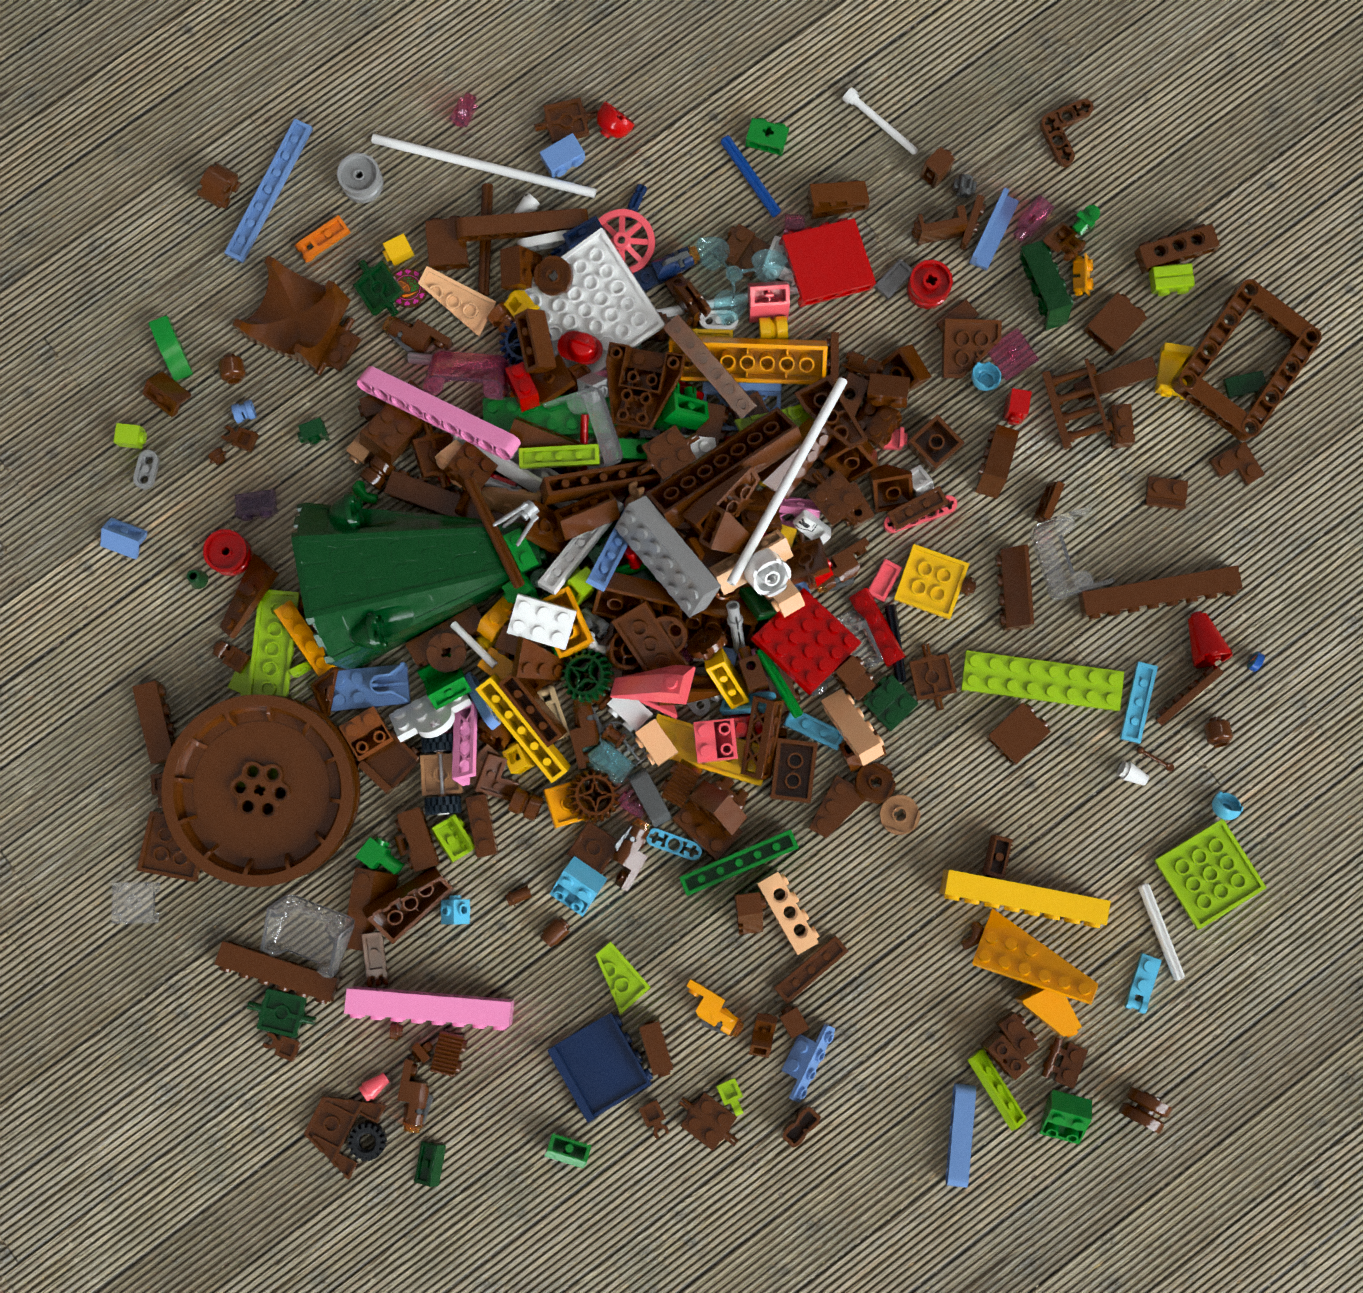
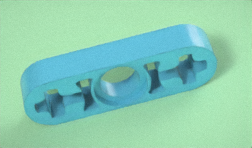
M657 828L648 831L649 834L646 840L653 847L689 860H697L702 854V849L693 841ZM658 832V836L664 838L665 834L668 835L665 847L660 846L663 843L660 841L652 843V839L649 837L650 834ZM673 838L678 839L680 847L677 850H671L668 847L669 840ZM683 841L688 843L686 845L688 848H692L693 845L696 846V850L699 851L698 855L690 857V853L685 850L684 854H680L679 852L683 848Z

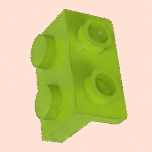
M455 814L430 829L451 864L475 849L473 837L466 833L462 819L456 817Z

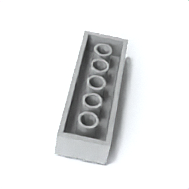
M647 496L629 503L615 526L619 535L624 538L630 548L638 555L644 565L648 567L689 618L705 610L720 589V583Z

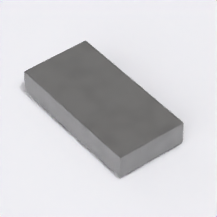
M900 258L874 285V288L889 300L910 278L913 269Z

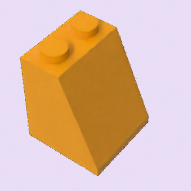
M1036 987L1015 998L1021 1006L1056 1034L1069 1038L1076 1035L1078 1029L1082 1028L1066 996Z

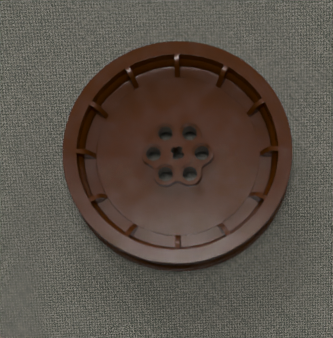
M262 694L238 696L206 709L194 718L178 736L169 752L163 771L161 785L162 807L167 826L176 844L198 868L219 880L234 885L246 887L273 886L286 883L314 871L328 861L344 843L353 827L360 802L359 769L354 753L340 729L316 708L302 701L284 696ZM252 766L258 768V774L255 777L250 772ZM273 768L278 771L276 779H273L270 775ZM240 782H243L246 785V789L243 793L240 792L238 789V784ZM265 787L263 793H259L258 789ZM280 787H283L286 790V795L284 798H281L278 795V789ZM248 800L253 803L252 811H248L245 807ZM268 803L272 804L274 808L271 814H268L265 810Z

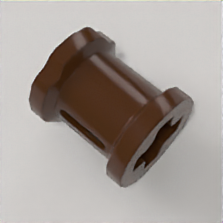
M610 723L603 732L601 739L608 740L615 745L614 748L618 749L627 734H622Z

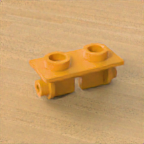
M1084 253V258L1077 256L1073 260V275L1080 274V277L1073 278V292H1075L1076 296L1083 295V292L1091 296L1090 290H1093L1094 287L1093 278H1090V271H1093V260L1089 258L1087 253Z

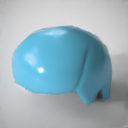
M989 361L986 363L978 362L972 369L971 380L979 390H994L1001 382V372L997 366Z
M1220 791L1212 800L1213 812L1223 820L1237 818L1244 808L1236 796L1230 793H1222Z

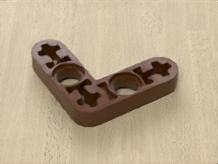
M1081 99L1044 115L1040 122V129L1057 164L1061 167L1070 166L1075 158L1074 151L1063 128L1082 121L1091 115L1094 106L1088 99ZM1082 105L1084 108H1088L1086 112L1084 110L1079 111ZM1069 112L1072 119L1064 120L1062 113ZM1047 120L1053 122L1051 127L1050 125H1045ZM1059 136L1062 139V143L1056 145L1053 143L1052 138ZM1063 153L1065 156H1069L1068 161L1061 158Z

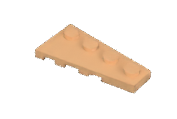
M426 266L418 284L480 337L488 322L487 316L496 306L497 302Z

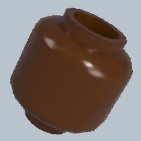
M230 353L224 355V358L218 362L220 377L228 384L240 383L245 377L246 371L241 357Z
M1213 717L1204 726L1207 742L1215 748L1227 746L1233 739L1231 725L1228 720L1221 719V717Z

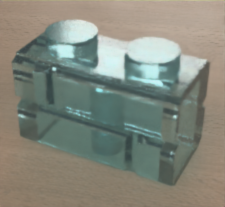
M604 740L589 758L592 762L590 766L597 771H605L609 774L607 779L614 784H617V782L622 784L636 766L635 763Z

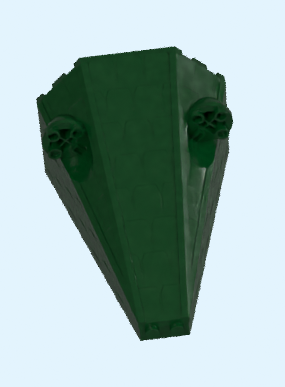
M351 491L346 492L343 497L332 505L307 502L297 504V511L300 515L295 516L293 526L297 528V532L292 533L291 541L305 619L308 625H313L317 631L313 636L318 647H324V660L326 664L345 669H358L466 609L503 590L502 586L511 581L481 519L394 510L363 509L360 496L356 497ZM507 521L498 525L502 536L518 528H521L523 532L525 528V523L513 522L506 528H503L502 525ZM526 539L539 563L537 566L522 572V574L530 576L534 570L546 567L545 561L548 560L545 549Z

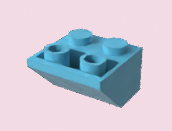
M574 856L563 870L550 895L583 917L604 886L607 878Z

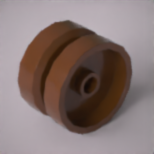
M1131 1086L1126 1096L1131 1101L1137 1103V1105L1134 1107L1128 1103H1122L1119 1113L1161 1134L1165 1125L1161 1120L1155 1118L1154 1115L1156 1113L1164 1118H1169L1173 1108L1162 1103L1161 1099L1148 1092H1141Z

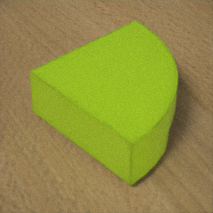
M304 662L289 669V672L293 677L298 678L312 670L308 662Z

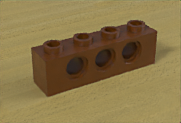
M1201 224L1194 227V230L1188 232L1186 229L1181 230L1175 236L1169 237L1165 235L1152 243L1145 241L1139 244L1134 253L1141 273L1144 274L1149 272L1152 267L1173 265L1215 252L1220 243L1213 224L1207 226ZM1191 239H1196L1198 245L1193 244ZM1173 244L1178 245L1180 250H1175ZM1154 250H1159L1162 256L1156 255Z

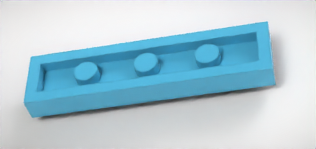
M1139 661L1136 663L1119 739L1137 744L1141 743L1158 666Z

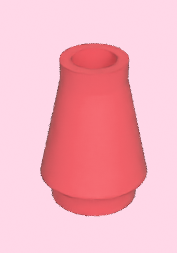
M381 1073L361 1083L362 1086L358 1089L367 1101L370 1099L374 1100L390 1081L384 1073Z

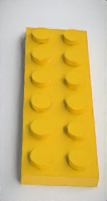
M657 714V723L678 751L670 760L680 762L681 759H684L700 769L761 787L763 780L740 774L746 740L736 738L738 759L697 764L693 724ZM752 742L751 748L756 754L759 752L760 746ZM751 760L748 764V771L755 772L756 765Z

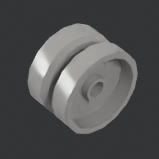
M354 153L345 157L339 164L337 170L338 181L343 192L350 200L356 203H367L380 195L383 190L384 180L377 162L371 156L365 153Z

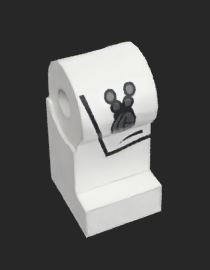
M803 510L793 520L794 526L810 540L821 538L824 544L831 538V528L808 510Z

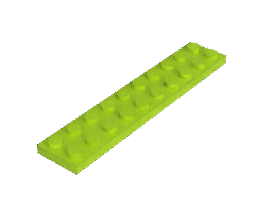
M268 589L257 605L247 695L262 694L288 697L291 678L289 669L292 668L295 643L273 611L289 600L292 601L298 610L300 602L299 592ZM256 766L251 767L250 772L252 776L255 777L258 774ZM275 768L270 772L273 779L278 777V771ZM240 782L238 787H246V785Z

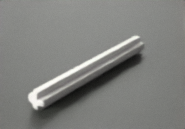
M1148 883L1138 886L1172 977L1176 981L1181 980L1185 975L1151 887Z

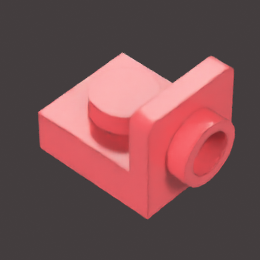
M904 427L894 430L891 441L888 445L884 446V450H902L903 446L907 445L908 435L904 433Z

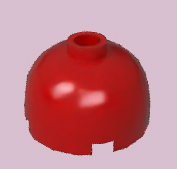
M606 101L597 112L596 119L597 124L601 128L600 133L608 139L610 136L623 138L635 126L627 116L620 113Z

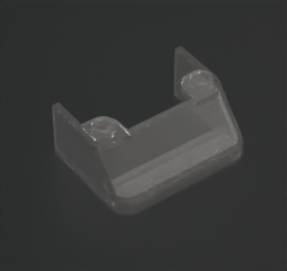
M590 387L543 403L545 408H551L567 402L568 408L572 413L580 415L587 412L589 414V420L600 449V465L588 466L589 469L587 470L614 466L622 461L623 451L601 389Z
M1091 506L1060 514L1035 525L1031 529L1030 537L1048 594L1054 600H1062L1076 596L1081 592L1107 587L1115 582L1114 578L1094 583L1093 577L1088 571L1074 572L1063 535L1070 533L1074 529V518L1085 516L1092 510Z

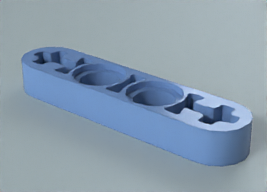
M471 672L465 674V677L472 690L469 694L484 722L490 729L494 730L501 724V721L475 690L480 685L478 679Z

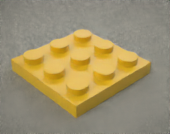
M913 544L893 600L950 620L970 563Z

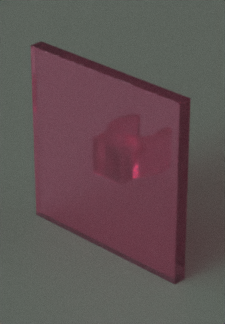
M1018 328L1001 338V341L988 352L1006 381L1039 361Z

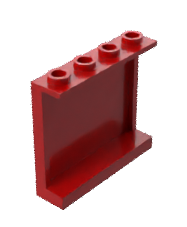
M842 218L832 224L826 222L816 228L805 227L795 233L794 231H788L783 234L778 242L779 246L783 245L800 295L797 300L799 308L868 291L876 284L855 218L849 220L848 218Z

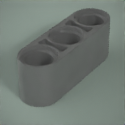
M646 768L628 776L653 826L656 828L671 820L672 816Z

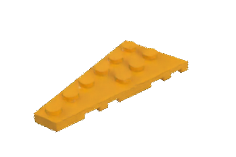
M992 908L972 965L1092 1005L1098 988L1097 982Z

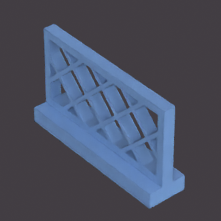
M703 382V401L707 400V395H715L720 400L718 405L723 403L728 407L724 402L725 399L719 396L720 393L710 382ZM738 383L748 395L758 391L760 396H765L762 399L763 401L768 396H777V404L772 409L766 404L765 406L769 412L776 407L781 410L782 384ZM723 423L725 425L722 426L723 431H739L736 425L728 426L726 423Z

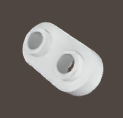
M711 310L706 318L701 313V321H699L702 329L735 330L738 325V316L733 311ZM710 319L712 323L707 324L705 321ZM730 320L732 323L727 325L725 321Z

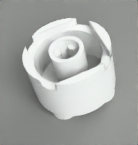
M765 548L752 555L744 569V576L758 594L772 597L778 595L787 587L786 583L788 578H791V570L776 552L770 548Z

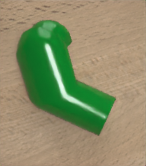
M358 480L353 484L352 491L356 497L360 496L362 502L377 504L378 494L367 493L363 481Z

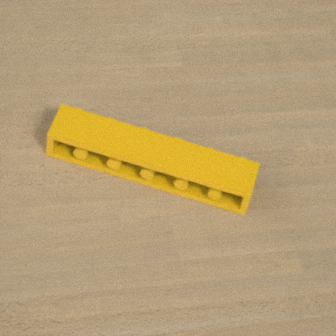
M494 673L475 690L550 782L553 783L565 774L571 765L554 744L547 748L499 687L498 683L502 680Z

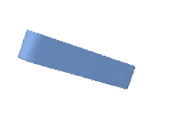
M954 1083L946 1165L947 1186L968 1187L976 1101L975 1085Z

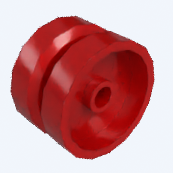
M925 260L917 264L912 270L907 284V293L912 303L923 309H934L942 305L951 291L953 284L952 273L940 261Z
M221 529L213 532L203 545L205 562L213 570L224 576L242 574L247 569L253 554L249 542L239 533L230 529Z

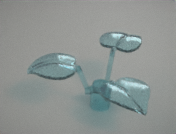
M699 237L697 240V253L703 266L709 270H717L722 263L727 269L726 277L731 281L732 292L730 290H722L716 295L714 300L715 311L724 325L738 320L746 310V296L740 292L735 293V283L743 278V273L756 271V277L759 280L772 282L780 276L787 262V258L780 252L764 249L752 256L753 268L729 267L724 261L730 254L729 245L725 240L719 237Z

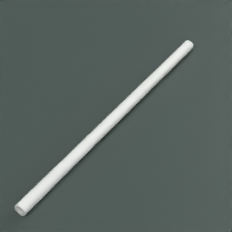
M378 134L372 135L371 143L590 198H595L597 189Z
M839 377L729 575L726 581L728 584L736 586L847 384L846 379Z

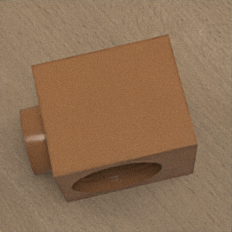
M359 433L346 451L350 455L349 459L357 465L361 463L365 466L374 454L359 443Z

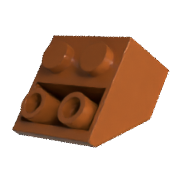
M374 706L339 727L359 762L394 741L388 725L379 710Z

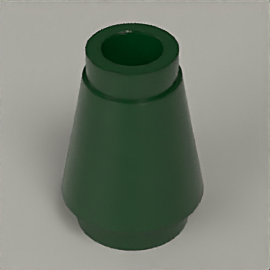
M190 570L187 573V579L193 588L202 589L207 585L209 579L205 571Z

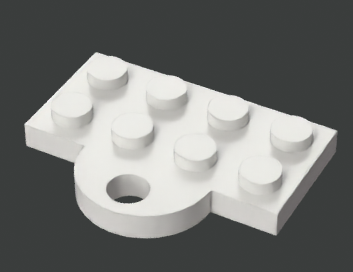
M467 693L436 710L428 696L425 695L389 714V717L400 742L418 733L424 738H433L446 732L454 723L455 713L472 705V702Z

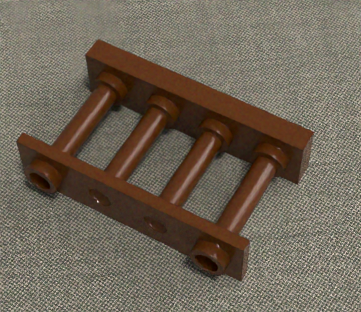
M1088 358L1084 359L1086 367L1059 376H1051L1050 371L1042 373L1064 450L1072 448L1071 442H1075L1074 439L1104 430L1107 437L1111 436L1110 431L1113 430L1110 418L1106 419L1093 377V375L1097 374L1094 362L1089 363ZM1089 374L1091 386L1062 395L1061 393H1056L1055 387L1059 383ZM1094 393L1097 404L1070 413H1062L1060 405H1063V402ZM1100 412L1103 423L1074 432L1071 430L1067 431L1066 424L1070 420Z

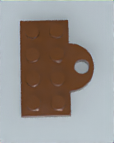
M647 600L612 620L613 625L644 672L672 665L690 666L680 652L688 640V629L684 621L673 614L657 616ZM678 625L681 628V633L674 634L671 631V626Z

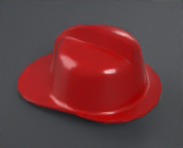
M580 331L566 332L560 337L557 344L558 352L563 358L584 365L597 362L603 352L599 339Z

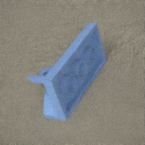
M400 662L398 665L339 670L331 712L371 708L372 706L384 707L410 704L408 664Z

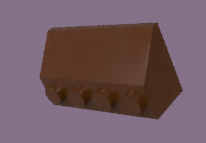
M1028 545L1004 548L998 552V555H995V565L999 567L996 581L1001 591V594H998V604L1002 606V614L999 615L1000 625H1003V630L1028 629L1034 625Z

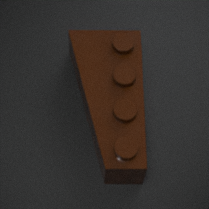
M433 867L362 908L366 919L394 944L454 888L449 880L436 867Z

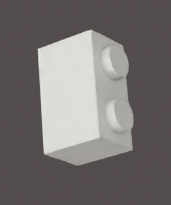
M612 698L607 703L610 707L608 712L615 718L619 716L625 721L623 726L630 732L641 729L653 716V713L639 700Z

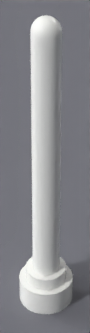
M853 87L845 93L842 98L844 102L858 107L911 154L917 153L918 149L859 99L860 96Z

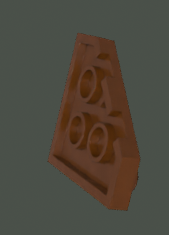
M943 319L941 378H963L976 363L1001 341L1002 320Z
M150 811L136 871L198 882L200 868L191 862L176 844L167 826L164 813Z

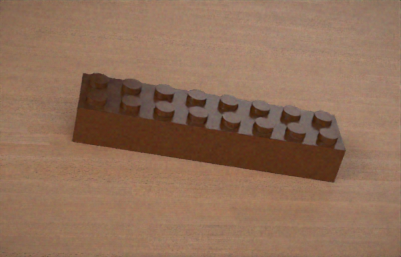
M776 407L645 494L673 529L686 521L682 514L696 500L748 465L752 466L758 474L802 445L803 439L799 428Z
M614 572L604 592L596 589L591 614L615 619L647 600L657 616L673 614L681 618L687 626L688 637H691L700 629L705 631L709 629L708 626L717 625L721 627L728 641L725 646L733 647L731 629L727 623L728 611L726 608V604L732 600H720L714 596L705 610L689 618L672 596L668 594L663 585L658 582ZM738 602L740 614L743 616L742 628L745 646H748L757 625V619L746 604ZM672 625L671 631L674 634H680L681 628L678 625Z

